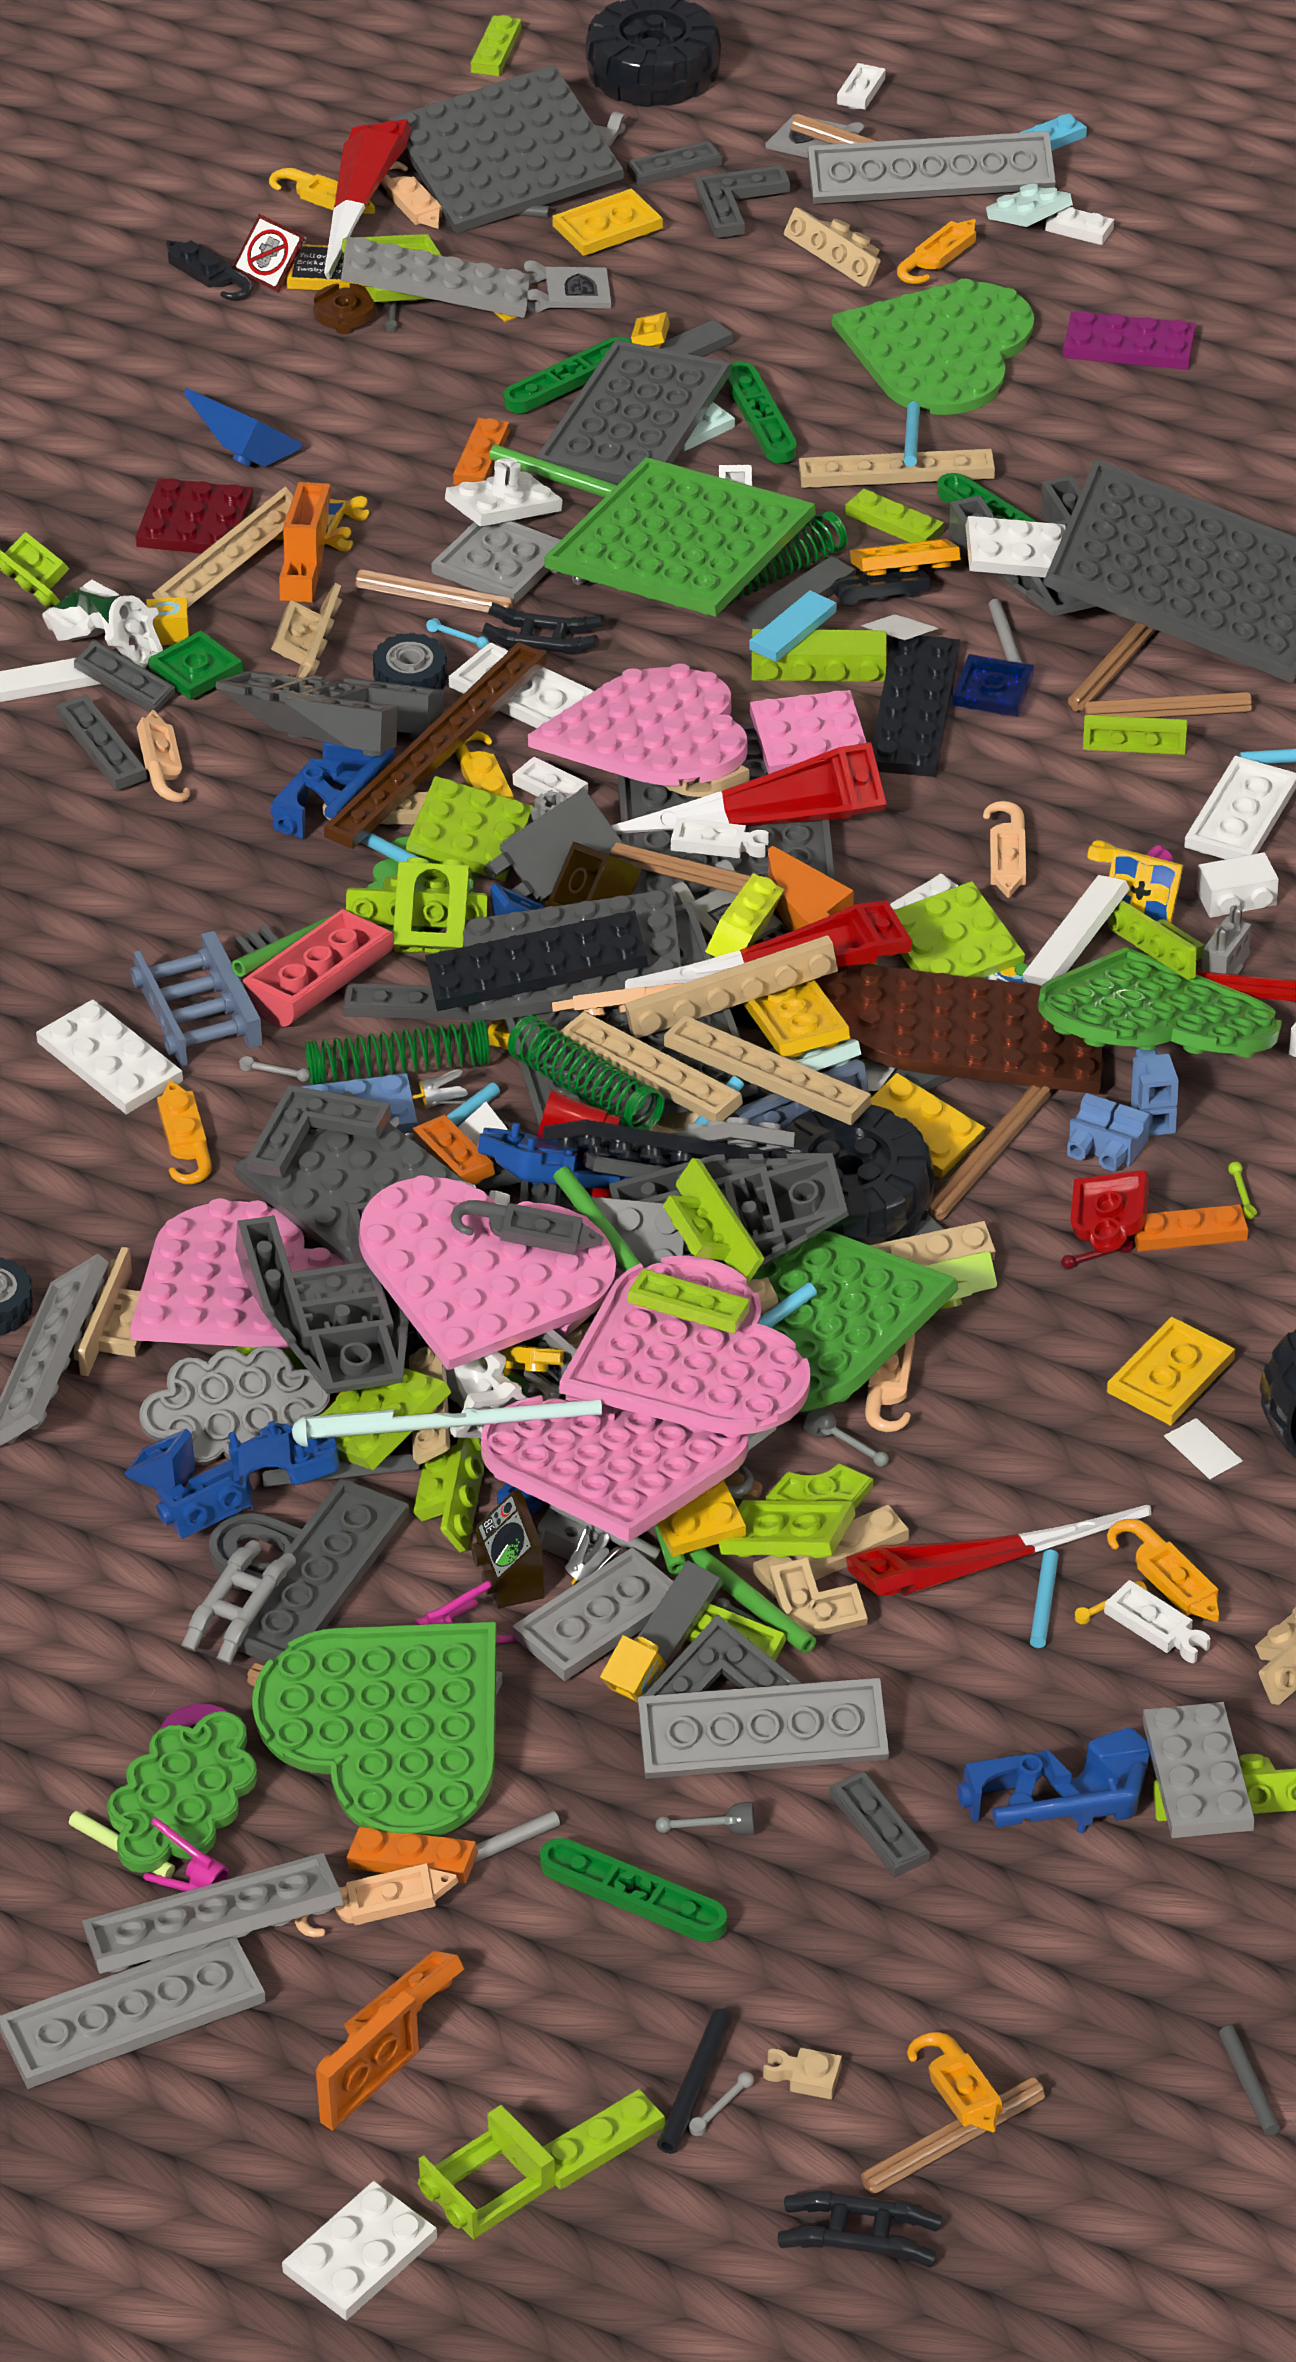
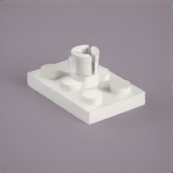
M501 458L495 461L494 477L474 483L462 482L458 486L447 487L445 493V500L480 527L561 511L563 499L552 492L549 487L536 480L530 473L520 472L521 464L517 463L516 460Z

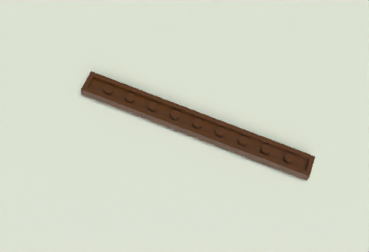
M520 642L515 644L324 826V837L354 849L546 665V653Z

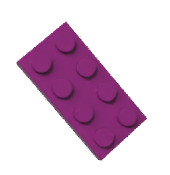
M1071 311L1063 347V358L1188 370L1196 323L1183 320L1170 321L1151 317L1138 318L1122 316L1120 314L1106 315L1088 311Z

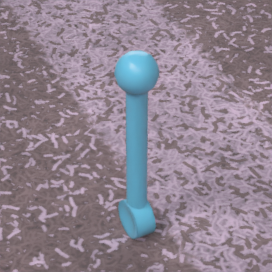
M437 618L430 619L426 623V627L430 632L441 631L475 643L479 649L489 644L488 638L484 636L478 638L441 625Z

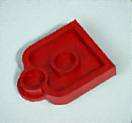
M1140 1170L1074 1179L1070 1222L1076 1237L1083 1241H1090L1092 1247L1099 1252H1111L1120 1248L1125 1243L1127 1236L1134 1235L1142 1230L1147 1219L1150 1181L1147 1171Z

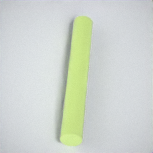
M75 1811L69 1819L70 1826L118 1852V1833L79 1811ZM166 1862L161 1868L152 1872L156 1875L171 1878L175 1872V1866Z

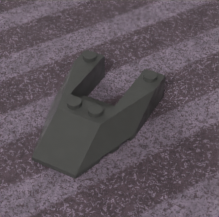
M1073 475L1042 481L1040 513L1047 523L1063 524L1067 527L1082 491ZM981 495L950 502L949 534L956 545L959 546L960 552L968 557L965 526L967 517L995 518ZM989 573L1026 603L1051 616L1097 607L1044 586L1045 578Z
M247 671L216 681V689L274 730L286 732L287 736L292 738L306 737L347 748L363 750L362 754L366 756H382L383 751L396 747L397 731L409 733V738L417 739L443 714L444 690L358 678H344V682L325 680V676L311 675L308 678L290 677V674L255 671Z
M833 1153L786 1154L787 1158H764L763 1154H748L749 1158L725 1159L724 1154H716L700 1159L762 1253L764 1261L757 1272L849 1216ZM689 1162L610 1183L611 1197L613 1199L665 1203L669 1195L682 1196L676 1187V1182ZM711 1259L727 1265L724 1260Z
M369 1202L348 1205L346 1236L355 1263L318 1269L291 1271L275 1215L237 1221L235 1251L245 1282L262 1312L326 1394L403 1382L409 1319L368 1267L359 1247L360 1220Z

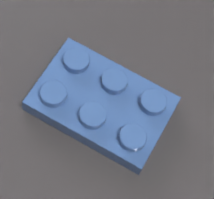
M407 1073L302 1086L341 1095L349 1091L357 1098L389 1103L392 1115L388 1122L394 1117H399V1124L396 1128L403 1134L413 1133L412 1128L417 1126Z

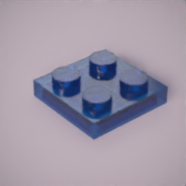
M969 654L952 695V706L1018 717L1034 676V665Z

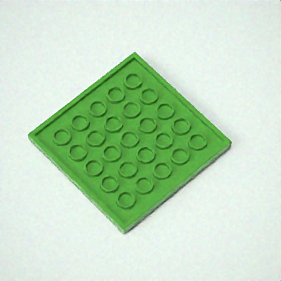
M646 457L544 556L545 568L716 617L816 515L815 503Z

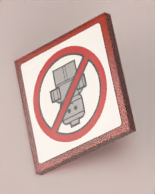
M259 214L232 268L279 293L307 237Z

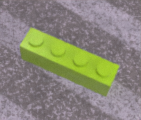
M752 629V638L762 629ZM814 630L777 662L752 651V680L884 682L886 675V630Z

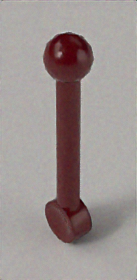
M1127 1238L1120 1248L1111 1252L1094 1250L1074 1257L1065 1255L1061 1260V1264L1065 1269H1072L1077 1263L1114 1252L1129 1253L1132 1251L1133 1241Z

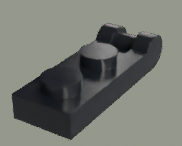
M919 567V570L910 572L894 570L887 571L883 575L869 576L864 574L841 577L834 581L832 590L844 606L852 607L860 599L881 601L887 599L890 595L901 594L907 597L919 595L920 591L930 590V578L921 567Z

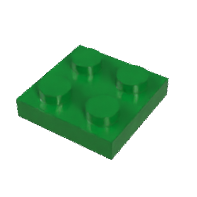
M201 630L148 658L149 669L166 682L175 686V689L189 700L216 687V681L243 672L242 661Z

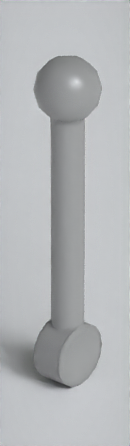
M249 1056L242 1057L239 1060L240 1069L243 1071L257 1069L297 1077L301 1082H307L311 1077L310 1071L306 1068L294 1070L254 1062L253 1058Z
M742 2072L739 2074L738 2082L701 2118L695 2117L690 2120L689 2130L692 2135L702 2136L705 2134L706 2124L743 2088H750L754 2084V2077L751 2073Z

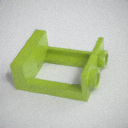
M417 857L408 858L407 862H398L393 929V948L395 953L434 954L444 950L448 951L464 947L463 931L467 914L469 879H471L469 865H463L464 862L454 859L443 860L442 864L428 863L427 859ZM418 877L448 878L450 890L446 933L412 931L414 891Z
M502 2105L487 2113V2132L434 2166L424 2155L418 2158L420 2175L418 2185L423 2195L429 2201L435 2200L444 2209L450 2223L457 2229L462 2228L473 2240L556 2185L555 2159ZM503 2154L526 2179L476 2210L454 2185L495 2157Z

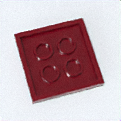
M158 478L135 536L136 547L202 554L247 517L254 498L253 487L213 484L204 481H184L174 478Z

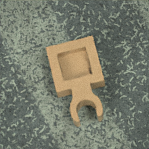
M800 2048L798 2056L792 2057L782 2050L770 2049L768 2050V2063L778 2064L779 2066L764 2065L763 2078L771 2082L789 2080L790 2092L832 2100L842 2067V2056Z

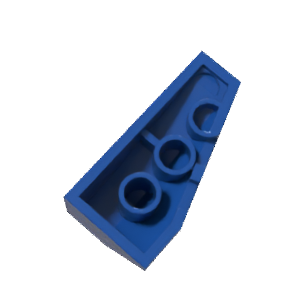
M186 388L183 393L220 444L235 453L232 459L250 467L252 462L265 467L300 450L303 443L195 391Z

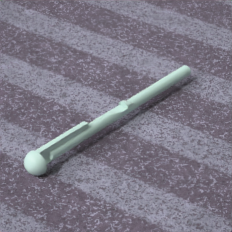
M601 1399L481 1410L465 1408V1413L457 1414L433 1413L393 1417L394 1410L312 1416L298 1419L293 1425L292 1436L296 1443L308 1447V1439L602 1415Z

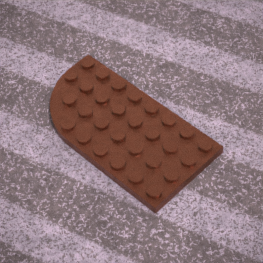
M875 964L837 967V972L817 978L816 983L849 1026L850 1038L858 1040L861 1055L875 1062L918 1073L1025 1086L1034 1085L1041 1088L1046 1086L1049 1089L1099 1094L1102 1047L1088 1045L1084 1042V1038L1073 1034H1061L1053 1029L1054 1025L1048 1022L1038 1010L1037 1004L1042 986L1022 984L1016 981L1006 982L982 977H965L947 973L915 971L909 968L883 967Z

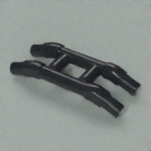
M492 602L487 613L488 615L502 620L503 623L509 626L519 627L521 630L518 634L517 632L508 631L504 628L500 629L485 623L481 635L508 648H512L520 642L535 649L563 652V654L574 655L583 653L585 650L598 648L600 645L597 635L567 638V632L570 631L573 634L591 632L593 629L605 627L606 619L603 614L579 618L528 614L509 607L505 608ZM535 628L554 630L552 637L533 635Z
M822 2189L808 2190L802 2194L786 2195L784 2198V2206L787 2213L831 2211L828 2229H825V2226L807 2225L799 2226L798 2229L779 2231L777 2238L780 2248L799 2246L802 2248H823V2246L880 2253L907 2262L913 2261L929 2268L932 2267L935 2261L936 2251L918 2245L916 2241L906 2237L895 2235L889 2237L892 2219L912 2226L918 2225L934 2232L939 2229L942 2216L923 2209V2206L899 2199L890 2201L836 2194ZM848 2213L874 2216L872 2234L845 2231Z

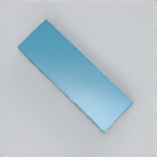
M809 590L749 640V650L777 662L835 614L837 603Z

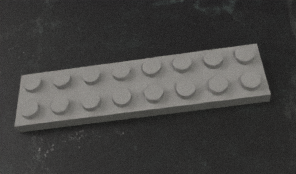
M1049 131L808 146L807 151L813 204L1020 191L1022 186L1028 184H1037L1038 187L1055 188L1056 183Z

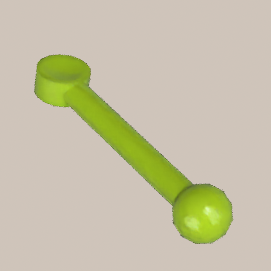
M1232 1162L1228 1166V1171L1235 1178L1244 1206L1242 1208L1243 1214L1247 1219L1252 1220L1257 1215V1211L1250 1204L1241 1176L1243 1167L1239 1162Z

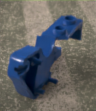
M323 742V759L310 758V764H306L272 801L270 813L273 816V829L283 834L304 839L306 837L305 808L301 805L307 800L309 788H312L324 800V803L327 805L324 811L325 817L332 819L395 759L394 748L383 751L382 756H366L362 754L363 750ZM330 785H345V788L340 791L333 789Z
M513 1123L512 1131L484 1128L483 1133L479 1135L478 1153L495 1157V1161L518 1179L532 1182L534 1185L539 1183L557 1184L553 1175L564 1166H568L583 1187L610 1189V1183L632 1178L592 1171L582 1164L584 1151L587 1152V1148L579 1147V1151L558 1150L557 1143L542 1141L543 1139H538L533 1134L519 1132L520 1123Z
M274 1421L269 1422L268 1426L260 1429V1435L244 1443L237 1439L235 1432H230L228 1436L231 1444L228 1446L231 1460L188 1480L189 1485L186 1487L179 1484L167 1491H164L162 1487L156 1489L160 1503L156 1505L157 1513L165 1526L171 1525L181 1539H184L223 1519L235 1516L239 1511L247 1507L253 1510L252 1486L248 1477L252 1472L263 1467H270L271 1470H277L279 1467L287 1470L289 1480L294 1485H300L333 1474L339 1469V1451L335 1438L308 1439V1447H304L294 1440L292 1436L293 1426L275 1423Z
M1124 1728L1093 1739L1088 1744L1085 1768L1081 1774L1072 1779V1774L1048 1749L1045 1752L966 1763L963 1783L957 1785L959 1804L961 1808H968L972 1822H977L979 1820L982 1793L1015 1788L1014 1794L1009 1799L1008 1806L996 1807L992 1810V1817L996 1828L1022 1824L1024 1819L1036 1822L1071 1816L1078 1824L1077 1831L1084 1833L1086 1825H1092L1093 1818L1114 1815L1115 1820L1118 1821L1131 1818L1136 1814L1150 1759L1149 1745L1133 1728ZM1041 1774L1062 1797L1033 1802L1032 1794L1036 1781L1040 1779Z

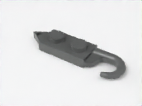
M467 1200L455 1206L450 1215L452 1225L462 1234L470 1236L474 1233L472 1228L462 1223V1217L469 1214L489 1218L491 1231L495 1236L500 1237L501 1241L575 1255L576 1250L600 1246L603 1242V1237L583 1224V1218L511 1203L505 1206L480 1200Z

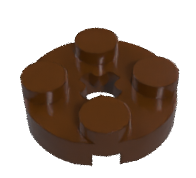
M349 283L350 288L339 289V284H332L318 291L314 297V319L324 326L335 328L339 334H350L354 331V328L365 325L376 317V305L366 288L362 285Z

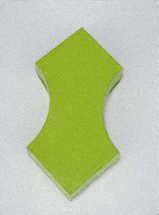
M839 1463L831 1470L817 1475H799L786 1472L768 1493L766 1500L853 1501L854 1509H856L873 1489V1478Z

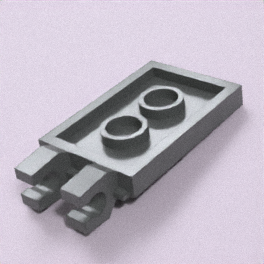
M583 788L504 840L499 845L502 854L490 861L483 868V871L491 881L513 867L522 883L511 889V891L527 898L532 895L540 903L551 895L573 841L611 855L610 850L614 847L615 843L623 842Z

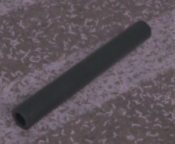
M715 2009L712 2012L662 2129L657 2146L665 2153H676L732 2022V2015L726 2010Z

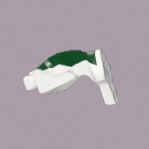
M90 580L80 588H77L66 596L65 599L42 613L48 629L54 632L58 641L72 642L74 640L94 637L105 632V640L108 646L117 648L123 657L144 669L148 664L149 657L163 651L152 624L153 619L159 614L157 608H148L139 598L132 595H119L94 580ZM129 637L133 639L135 646L129 645Z
M498 1351L451 1370L446 1369L447 1386L452 1392L448 1398L460 1405L463 1409L461 1413H465V1408H475L477 1410L503 1408L516 1401L527 1399L529 1383L519 1374L504 1367L506 1357ZM484 1425L450 1427V1433L458 1438L481 1439Z

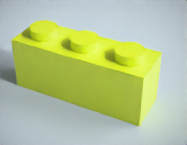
M753 873L720 918L705 952L718 957L753 946L768 925L784 889L777 886L771 879Z

